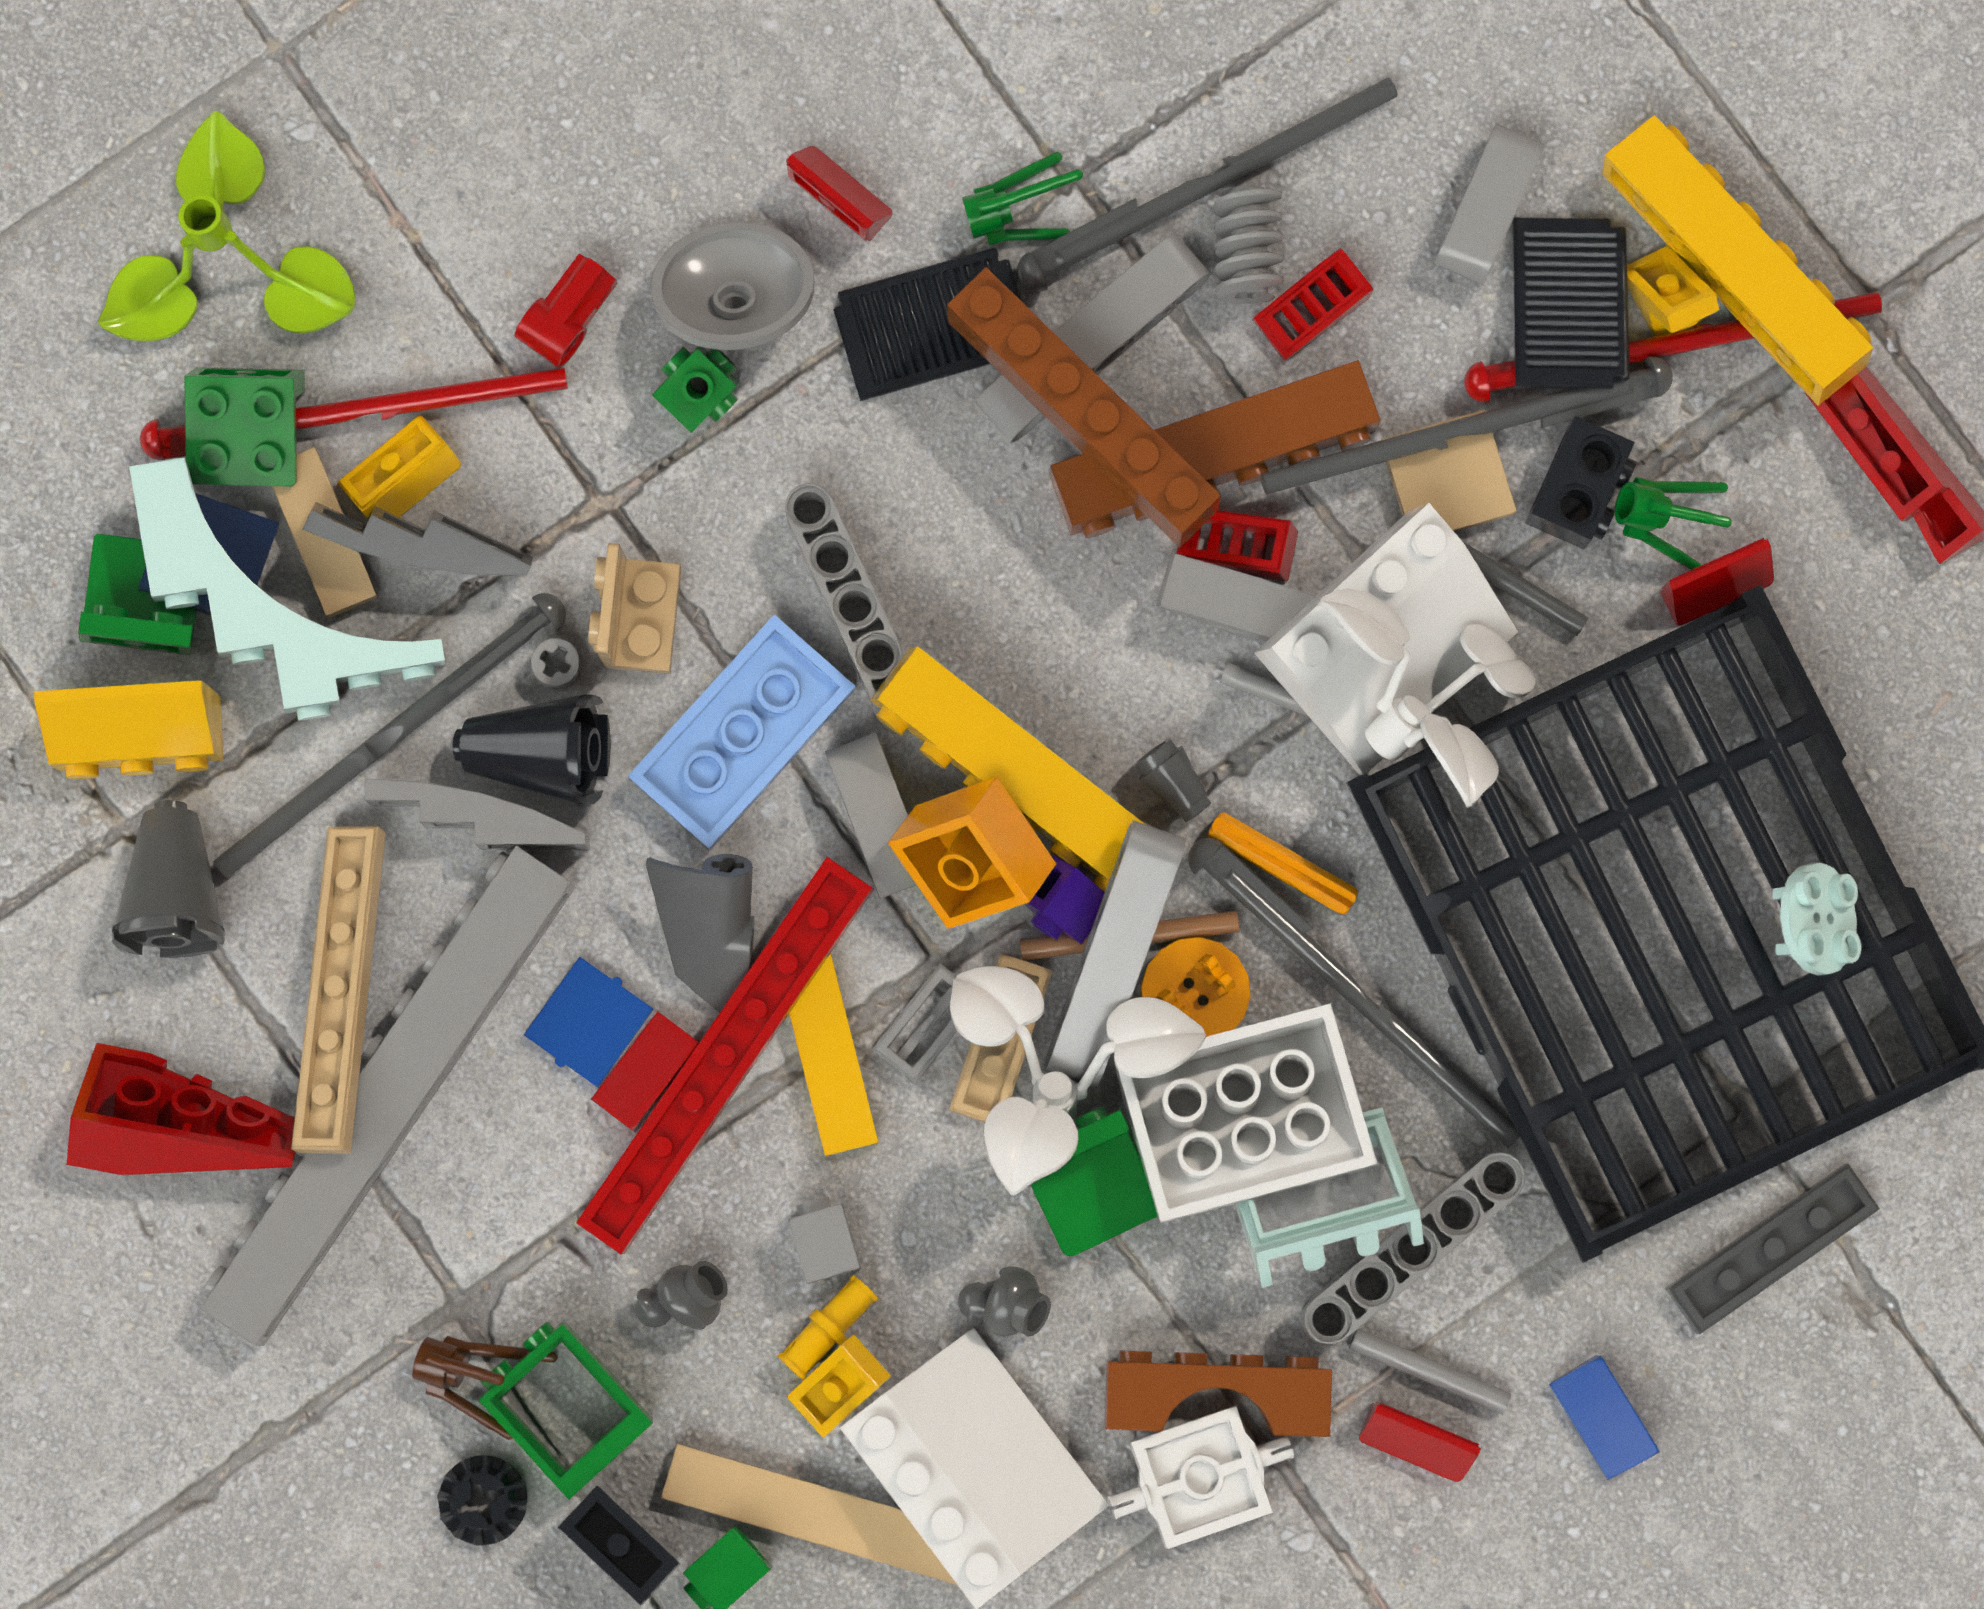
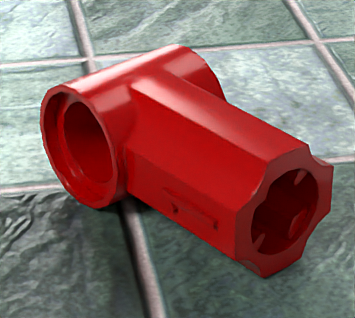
M579 253L545 299L539 298L527 310L516 328L514 337L556 367H563L580 347L587 333L585 327L617 286V280L594 260Z

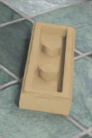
M313 447L297 454V482L291 487H272L325 615L330 619L379 598L360 552L302 530L315 502L343 515L344 513L318 450Z
M1001 953L997 966L1016 970L1026 975L1038 986L1044 1000L1053 970ZM1036 1021L1025 1026L1029 1030L1031 1036ZM1015 1033L1011 1040L998 1046H982L971 1042L949 1111L985 1122L989 1112L995 1105L1006 1098L1012 1097L1025 1058V1050L1017 1033Z

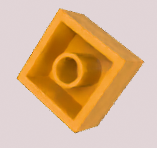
M998 777L915 805L888 842L947 929L1029 903L1056 865V862Z

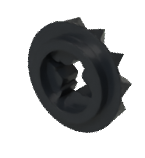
M489 1455L473 1456L456 1464L446 1473L437 1495L441 1521L455 1538L475 1546L495 1544L509 1537L521 1524L527 1509L526 1486L518 1471L508 1462ZM473 1477L476 1484H480L484 1492L491 1490L495 1492L502 1488L505 1492L490 1504L492 1524H490L487 1516H483L480 1510L462 1512L460 1507L467 1505L466 1501L474 1497L472 1490L474 1485L471 1481Z

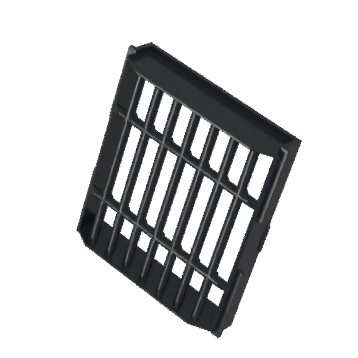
M1762 585L1742 593L1732 603L1469 728L1485 745L1505 735H1511L1558 830V834L1529 847L1497 781H1495L1484 791L1480 798L1509 857L1479 871L1430 772L1442 766L1430 747L1368 776L1367 773H1364L1346 783L1429 953L1435 955L1450 985L1447 990L1477 1053L1485 1056L1499 1085L1497 1091L1582 1263L1603 1254L1602 1250L1950 1081L1969 1072L1984 1069V1025L1915 888L1904 886L1842 763L1846 752ZM1740 623L1743 624L1791 719V722L1779 728L1776 727L1727 630ZM1707 639L1756 735V739L1727 752L1678 654ZM1656 663H1659L1707 759L1706 763L1679 776L1629 679V676ZM1608 686L1658 784L1656 787L1631 799H1628L1579 701ZM1560 710L1608 807V810L1581 823L1578 822L1530 726L1531 723ZM1802 741L1897 931L1884 937L1881 936L1858 890V897L1854 907L1857 918L1856 933L1862 945L1859 959L1854 963L1845 964L1840 971L1827 975L1808 973L1783 985L1688 795L1713 783H1719L1771 889L1785 887L1790 875L1738 774V771L1763 759H1768L1819 862L1833 867L1839 874L1851 875L1787 749ZM1411 781L1459 878V881L1428 896L1378 797ZM1665 806L1670 808L1762 992L1760 997L1735 1009L1732 1008L1639 821L1640 818ZM1615 830L1620 831L1713 1017L1712 1020L1686 1033L1682 1032L1590 847V842ZM1565 854H1570L1663 1041L1661 1045L1636 1057H1633L1539 868ZM1517 877L1521 879L1613 1065L1611 1069L1586 1081H1583L1490 893V890ZM1467 901L1471 903L1563 1089L1561 1093L1532 1107L1437 917ZM1908 951L1958 1050V1053L1946 1059H1943L1893 959L1894 956ZM1870 968L1874 969L1923 1067V1070L1896 1083L1893 1082L1843 981ZM1820 992H1824L1874 1094L1845 1108L1793 1006ZM1770 1016H1774L1824 1118L1795 1132L1743 1030ZM1721 1040L1725 1041L1774 1140L1773 1143L1744 1156L1694 1056V1053ZM1671 1064L1675 1065L1724 1164L1723 1167L1694 1180L1644 1080V1077ZM1621 1088L1625 1089L1674 1188V1191L1645 1205L1594 1104V1101ZM1572 1112L1575 1113L1624 1215L1591 1230L1541 1128Z

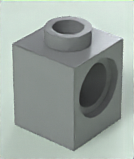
M827 1196L797 1205L799 1216L788 1219L806 1284L860 1269L861 1265L843 1204L831 1206Z

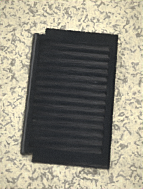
M1514 217L1515 387L1613 389L1614 380H1629L1626 228L1622 226L1611 227L1610 219Z
M994 247L839 291L838 298L843 303V306L836 307L833 310L860 402L990 365L948 323L947 304L985 267L1021 300L1009 259L998 261L999 253Z

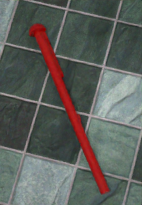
M1878 292L1835 300L1833 304L1847 320L1850 317L1858 318L1882 312V301ZM1738 320L1719 324H1699L1690 330L1630 341L1629 364L1644 361L1649 356L1664 357L1754 339V337ZM1515 360L1484 366L1482 361L1474 363L1469 367L1464 377V387L1467 394L1478 402L1487 403L1490 402L1491 391L1515 387Z
M565 368L300 407L296 408V430L339 424L368 414L382 413L381 420H388L394 415L565 390L568 389ZM158 419L149 421L140 433L142 450L147 456L155 460L186 456L185 425L161 428Z

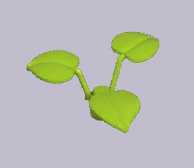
M214 111L204 120L189 140L177 167L176 186L184 200L179 209L178 220L180 226L187 234L180 240V244L183 247L182 270L180 274L176 266L169 259L162 256L144 255L133 259L119 271L112 282L105 307L98 319V324L105 331L115 336L139 342L160 341L181 332L192 321L198 309L196 295L189 287L184 285L192 276L193 250L196 247L202 251L213 252L220 250L226 244H230L267 277L273 279L274 281L265 291L264 306L270 319L279 328L291 333L306 334L316 332L347 317L355 308L356 294L353 283L345 269L327 252L308 246L294 247L285 254L280 265V271L264 261L233 232L231 221L223 211L224 203L239 205L250 200L263 183L265 162L255 143L237 129L222 113Z

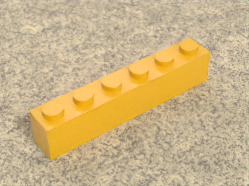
M1653 115L1605 154L1602 175L1666 244L1716 293V297L1819 406L1868 365L1874 348L1870 344L1872 340L1868 331L1855 318L1850 317L1847 320L1833 305L1835 300L1829 289L1816 278L1810 280L1797 267L1798 260L1787 244L1779 239L1774 242L1763 231L1761 220L1754 209L1746 202L1740 201L1737 203L1724 189L1726 185L1722 176L1712 165L1707 162L1702 165L1688 151L1690 147L1684 135L1671 124L1665 126Z
M918 646L909 648L870 699L871 702L880 708L875 716L901 736L907 729L924 742L919 748L920 752L941 768L946 769L951 763L967 776L962 782L965 787L998 777L1035 832L1037 830L1053 843L1048 851L1075 868L1081 864L1096 876L1093 883L1105 892L1131 821L1144 823Z

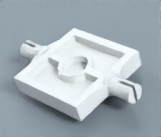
M1232 1406L1130 1441L1129 1443L1139 1470V1487L1114 1496H1108L1110 1506L1113 1507L1132 1500L1129 1504L1112 1509L1115 1520L1146 1508L1157 1523L1165 1549H1170L1273 1513L1264 1489V1467L1290 1458L1293 1459V1449L1288 1448L1271 1454V1451L1291 1445L1287 1436L1256 1446L1245 1433L1237 1406Z

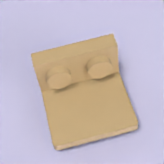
M608 543L607 557H597L594 589L599 590V599H602L601 612H591L588 642L593 644V652L599 655L605 668L671 674L682 570L681 564L626 559L620 544Z

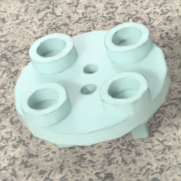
M1821 862L1810 863L1797 867L1788 877L1785 887L1772 889L1773 900H1781L1780 920L1785 940L1783 944H1776V956L1790 955L1804 971L1815 975H1827L1840 971L1845 964L1854 963L1859 959L1861 942L1856 933L1857 918L1854 907L1858 897V889L1851 875L1839 874L1833 867Z

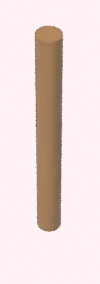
M1237 911L1161 920L1158 922L1151 944L1240 932ZM1061 934L1057 941L1049 936L1020 939L1022 960L1027 961L1083 953L1089 935L1082 944L1064 934Z

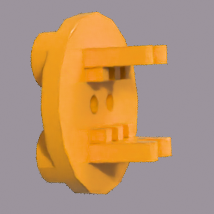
M1202 937L1179 939L1160 949L1146 967L1140 987L1142 997L1157 998L1172 1004L1202 1026L1206 1037L1236 1029L1246 1015L1251 997L1248 974L1238 956L1222 943ZM1185 979L1193 981L1194 985L1192 988L1184 987L1183 982ZM1199 996L1207 997L1208 1002L1206 1005L1198 1003Z

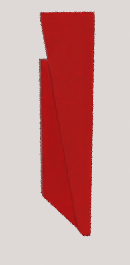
M1867 367L1819 406L1806 394L1901 521H1908L1914 517L1939 564L1947 562L1984 539L1983 509Z

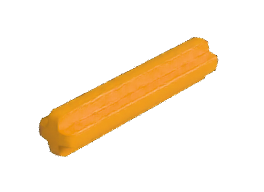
M1225 812L1217 815L1208 831L1209 838L1220 840L1234 854L1341 915L1349 912L1358 896L1359 891L1356 887Z

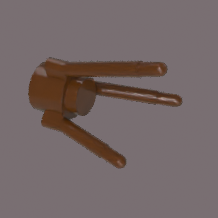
M446 1336L443 1342L427 1337L417 1352L412 1369V1378L427 1383L425 1394L446 1401L491 1431L496 1432L507 1440H511L513 1438L493 1416L450 1390L449 1385L458 1388L465 1376L495 1385H502L505 1381L504 1376L468 1364L469 1357L464 1354L520 1360L529 1351L521 1347L466 1342L450 1336ZM550 1352L540 1362L553 1363L556 1362L558 1356L555 1352Z

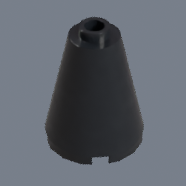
M583 694L468 718L465 720L462 729L455 731L453 755L456 761L461 762L463 770L467 773L579 804H595L601 798L604 791L594 790L597 776H608L610 766L611 739L608 715L597 714L595 705L603 703L601 697Z

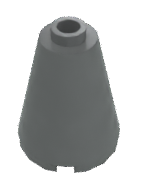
M175 800L159 801L154 804V809L144 812L112 928V943L118 949L136 955H142L143 946L160 948L161 958L193 957L208 954L217 950V942L222 945L224 944L225 930L199 816L196 812L187 809V804Z

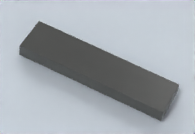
M1848 1163L1843 1164L1665 1289L1696 1334H1701L1873 1215L1880 1208Z

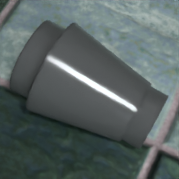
M1170 738L1154 747L1135 763L1142 773L1139 779L1171 809L1179 814L1185 822L1200 814L1211 804L1183 746L1177 748Z

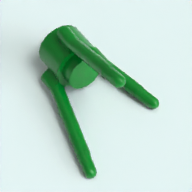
M1055 152L990 185L974 189L975 194L962 197L973 239L986 235L989 246L1005 241L1057 239L1070 232L1066 228L1004 229V225L1013 222L1009 205L1082 179L1083 172L1080 169H1076L1005 193V190L1062 161V154Z
M1635 477L1633 482H1628L1621 488L1615 503V519L1619 524L1625 525L1623 529L1624 536L1641 540L1690 570L1701 566V563L1650 531L1656 528H1664L1671 516L1726 528L1732 525V520L1729 517L1674 505L1671 499L1664 495V493H1725L1728 490V485L1724 482L1651 481Z

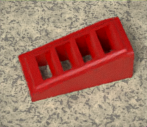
M1339 248L1253 317L1252 321L1286 362L1370 299L1373 288L1344 250ZM1334 272L1350 290L1351 293L1347 297L1342 295L1329 278ZM1315 286L1321 289L1334 306L1328 312L1310 291ZM1300 299L1316 320L1311 326L1308 325L1293 306V303ZM1281 312L1300 334L1294 340L1288 336L1274 318Z
M1218 510L1206 522L1207 524H1212L1206 551L1198 550L1202 527L1185 544L1177 548L1176 554L1255 577L1288 582L1298 538V530L1290 520ZM1225 527L1233 529L1228 554L1220 553ZM1247 532L1255 534L1250 557L1242 556ZM1269 537L1275 538L1271 560L1265 559Z

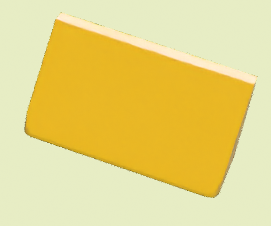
M420 414L341 478L337 484L367 519H369L374 506L397 517H401L461 467V462L447 443Z

